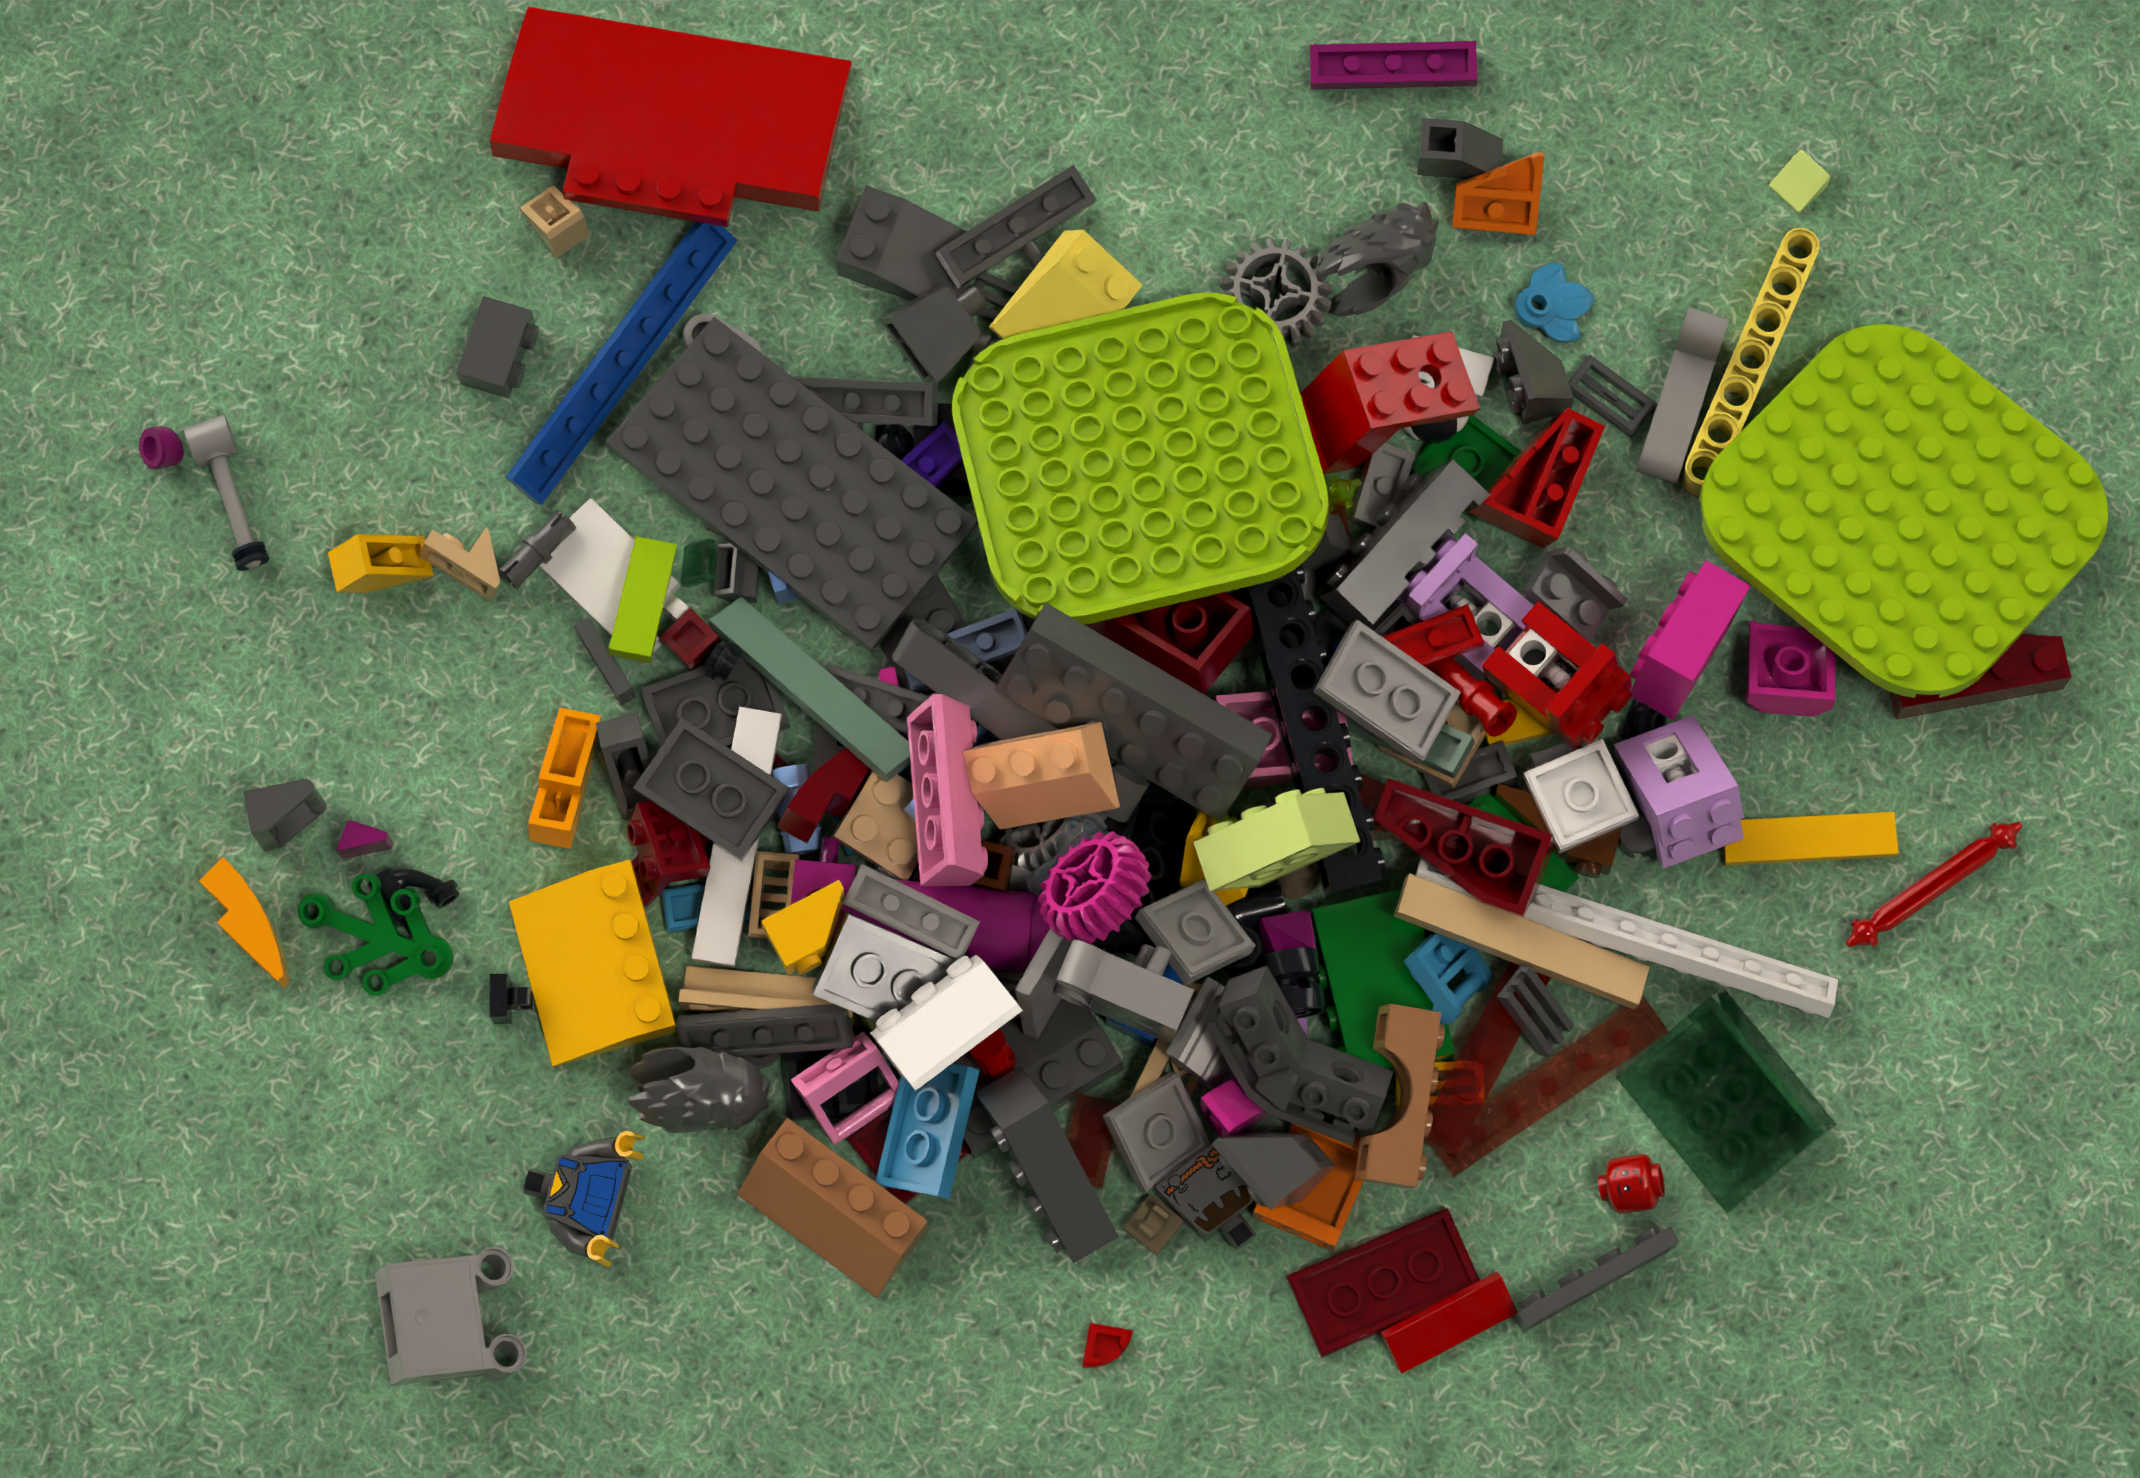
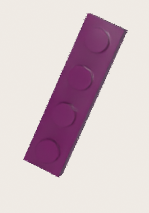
M1476 41L1310 45L1309 48L1311 90L1477 86Z

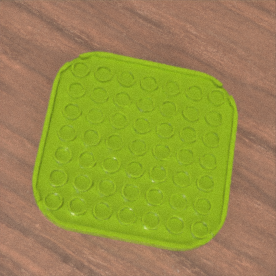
M1193 293L1013 335L990 345L973 359L974 364L963 378H959L952 400L953 421L992 579L1001 595L1010 605L1035 620L1045 602L1085 625L1265 583L1284 576L1300 566L1314 552L1325 533L1329 517L1327 486L1283 335L1278 326L1264 311L1258 307L1254 310L1247 305L1237 302V297L1220 293Z
M1890 324L1861 326L1839 335L1826 345L1720 452L1706 474L1699 497L1703 518L1701 525L1704 534L1716 554L1731 569L1872 683L1892 693L1915 698L1916 694H1938L1939 697L1949 696L1977 682L2090 562L2103 541L2108 524V503L2104 488L2096 472L2084 457L1938 341L1920 331Z

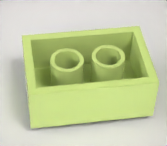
M1318 788L1301 795L1300 790H1292L1275 797L1276 804L1269 808L1266 805H1261L1242 812L1243 820L1234 824L1232 821H1225L1207 829L1208 836L1193 842L1209 891L1260 887L1360 842L1344 792L1326 793L1324 788Z

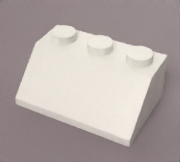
M976 954L970 959L968 956H964L951 964L946 970L948 975L935 985L929 982L920 987L912 994L911 999L913 1001L900 1011L892 1009L885 1013L875 1023L877 1028L870 1033L899 1074L915 1091L1023 1011L986 963Z

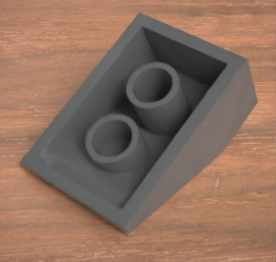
M866 185L836 258L838 275L909 301L935 288L947 286L957 297L967 289L969 283L958 289L935 253L967 231L904 198Z

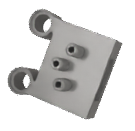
M1074 939L1055 980L1057 985L1053 993L1070 1003L1089 1009L1171 1044L1188 1008L1194 989L1163 977L1171 956L1170 950L1164 947L1157 946L1154 948L1147 944L1142 945L1133 964L1091 944Z
M490 1247L477 1255L392 1263L385 1265L375 1272L391 1386L478 1376L498 1381L518 1371L524 1365L527 1351L524 1343L517 1336L502 1334L487 1343L484 1340L478 1294L490 1293L511 1278L514 1264L511 1256L505 1250L499 1247ZM482 1261L489 1263L494 1268V1280L488 1279L482 1273ZM495 1348H499L506 1353L508 1358L507 1367L499 1365L495 1360Z

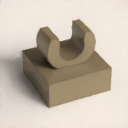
M1150 1194L1124 1225L1123 1230L1154 1255L1158 1256L1185 1221Z

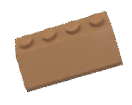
M789 1118L785 1119L761 1151L737 1194L876 1298L879 1297L930 1228L928 1220Z

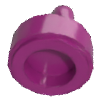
M164 426L150 427L141 434L139 451L141 458L149 468L154 470L168 468L180 464L183 460L184 450L182 442L172 429Z

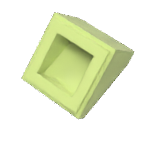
M1799 150L1771 181L1768 187L1799 214L1828 186L1830 175L1803 150Z

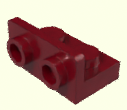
M650 801L638 802L631 820L627 822L626 831L630 845L636 846L640 857L639 872L641 879L644 883L648 882L652 895H662L666 883L707 877L711 867L700 835Z

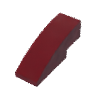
M847 748L840 751L820 766L799 788L786 807L777 827L808 844L826 812L842 819L868 775L870 768Z

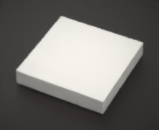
M1603 739L1523 774V778L1547 829L1553 835L1554 843L1559 853L1627 825L1639 818V814Z

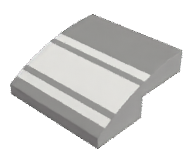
M1207 977L1166 1054L1179 1068L1192 1073L1205 1088L1213 1090L1227 1082L1232 1070L1205 1024L1215 997L1222 995L1225 987ZM1228 1036L1227 1039L1232 1045L1231 1036Z

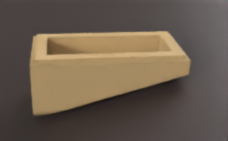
M756 851L749 938L768 939L763 926H759L760 918H767L780 911L761 909L762 902L786 903V907L790 906L795 860H801L800 855ZM765 869L789 871V877L765 876ZM767 885L788 888L787 894L763 893V887Z

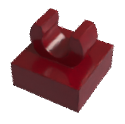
M691 608L660 636L663 643L690 670L696 667L714 649L717 643L720 644L722 642L721 638Z

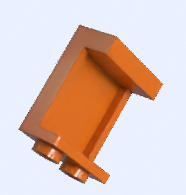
M1292 1123L1289 1133H1307L1336 1166L1301 1202L1271 1210L1257 1203L1253 1212V1218L1334 1252L1363 1184L1362 1181L1355 1180L1361 1136L1356 1134L1353 1145H1349Z

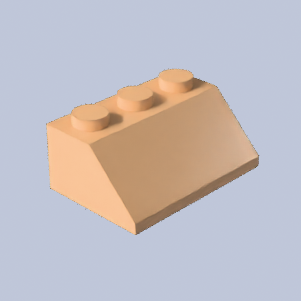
M1101 722L984 743L963 751L972 795L999 829L1120 807Z

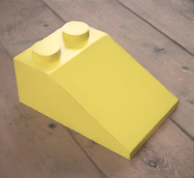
M1067 230L1061 234L989 325V328L1001 339H1005L1024 332L1123 310L1143 285L1085 230Z

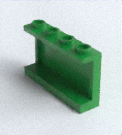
M1402 889L1318 907L1311 911L1315 946L1318 947L1322 962L1319 964L1321 973L1317 980L1318 984L1323 985V990L1328 989L1332 1005L1326 1006V1017L1330 1031L1338 1030L1342 1047L1335 1049L1389 1070H1394L1393 1066L1382 1055L1373 1050L1379 1006L1396 1004L1432 1011L1434 1005L1420 984L1414 980L1409 968L1404 963V960L1426 939L1424 928L1394 917ZM1444 1024V1040L1441 1048L1436 1050L1435 1062L1451 1061L1455 1054L1447 1024Z

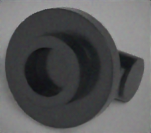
M888 424L875 426V441L898 459L902 460L913 450V437L903 425Z
M1633 698L1619 736L1630 739L1665 726L1667 718L1650 708L1647 704Z

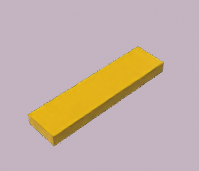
M1895 812L1740 820L1744 839L1723 846L1724 866L1897 857L1899 854Z

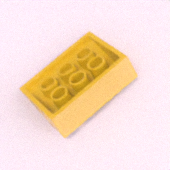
M630 859L581 873L509 901L553 1067L677 1033L676 1020L636 872Z

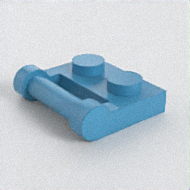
M1432 932L1404 960L1414 980L1420 984L1434 1004L1432 1011L1441 1012L1440 1023L1452 1024L1460 1016L1461 1007L1476 992L1483 991L1493 979L1490 968L1476 948ZM1463 968L1465 970L1464 980L1452 992L1447 983Z

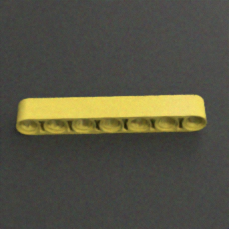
M1795 228L1787 232L1776 253L1686 460L1682 473V483L1685 489L1692 495L1700 496L1704 480L1694 476L1692 469L1698 466L1709 469L1720 452L1743 430L1819 252V240L1809 229ZM1795 246L1801 247L1808 253V257L1802 259L1795 258L1789 253L1788 249ZM1775 283H1785L1792 289L1793 293L1790 295H1780L1775 292L1772 285ZM1767 319L1772 321L1777 329L1773 332H1765L1757 326L1756 322ZM1753 356L1758 359L1761 366L1756 369L1747 368L1742 364L1740 358ZM1731 392L1738 393L1743 397L1745 403L1740 406L1731 405L1725 400L1724 395ZM1714 429L1722 430L1727 434L1729 440L1724 443L1714 442L1709 437L1708 432Z

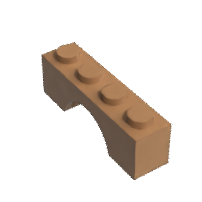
M1396 1004L1379 1006L1373 1050L1382 1055L1393 1066L1399 1079L1401 1095L1398 1109L1392 1120L1379 1131L1360 1137L1355 1173L1356 1181L1399 1188H1415L1418 1185V1180L1421 1181L1423 1179L1427 1163L1426 1155L1422 1154L1424 1137H1427L1431 1131L1433 1120L1432 1111L1428 1110L1430 1093H1434L1439 1077L1438 1068L1434 1067L1436 1050H1439L1443 1044L1445 1034L1444 1024L1440 1023L1441 1012Z

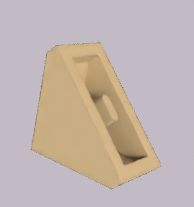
M554 185L520 207L522 213L555 258L590 236L581 210L570 200H565L563 193Z

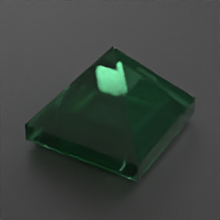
M706 539L684 547L681 587H692L706 583L715 577L717 561L715 540Z

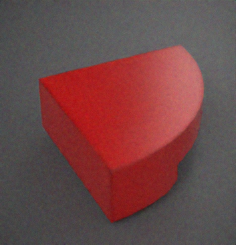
M1090 1323L1082 1368L1102 1367V1365L1105 1366L1104 1364L1112 1363L1113 1360L1115 1361L1127 1349L1133 1335V1330Z

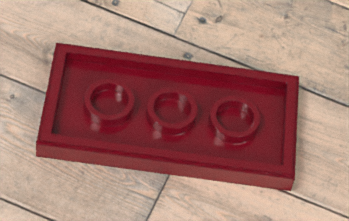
M1448 1208L1286 1277L1321 1358L1380 1334L1389 1327L1480 1281Z

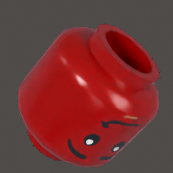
M1647 1154L1610 1159L1606 1165V1174L1598 1176V1186L1602 1201L1609 1200L1612 1208L1618 1214L1654 1209L1658 1204L1659 1198L1665 1197V1183L1660 1163H1653Z

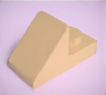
M485 528L470 552L464 550L463 544L454 536L447 533L441 535L434 530L431 531L423 543L419 557L477 594L492 601L498 591L500 578L489 529Z

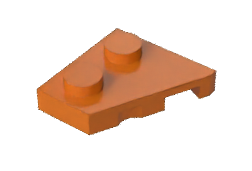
M1534 153L1456 183L1452 228L1536 235L1544 153Z

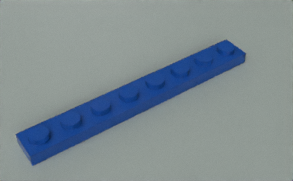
M695 222L506 475L505 478L534 503L540 505L544 503L738 240L723 226L700 222Z

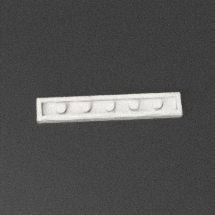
M739 707L731 750L769 775H772L782 714ZM760 836L742 862L713 843L710 858L711 868L706 880L692 953L693 961L735 968Z

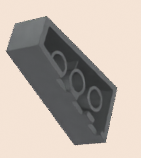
M1020 1066L975 1092L994 1126L990 1132L1002 1153L1008 1151L1013 1160L1008 1163L1011 1172L1019 1185L1022 1187L1026 1184L1031 1192L1026 1197L1028 1204L1038 1220L1045 1217L1050 1226L1043 1231L1054 1251L1058 1253L1064 1250L1070 1260L1075 1263L1119 1237L1052 1108L1023 1068Z

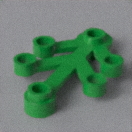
M364 873L356 876L352 882V891L357 898L365 901L375 925L337 910L333 899L325 893L318 892L306 895L298 904V917L305 926L319 928L327 925L370 942L347 954L338 953L329 956L324 962V972L332 980L347 978L354 969L392 951L409 959L386 971L384 969H375L367 972L362 983L364 990L369 995L379 996L385 994L392 985L415 974H419L426 979L440 978L447 974L452 967L454 960L452 948L445 939L432 936L419 907L420 897L413 889L405 888L396 891L391 897V907L397 914L405 916L414 940L399 934L380 892L381 881L373 873ZM364 878L372 883V891L369 894L364 893L361 889V882ZM403 894H407L411 898V906L408 910L400 905V897ZM311 903L316 904L319 908V915L316 919L311 918L308 914V907ZM427 950H432L436 954V963L433 966L425 961ZM336 959L341 960L344 964V971L341 975L336 974L332 969L333 962ZM375 974L379 975L383 980L381 990L375 989L372 985V978Z

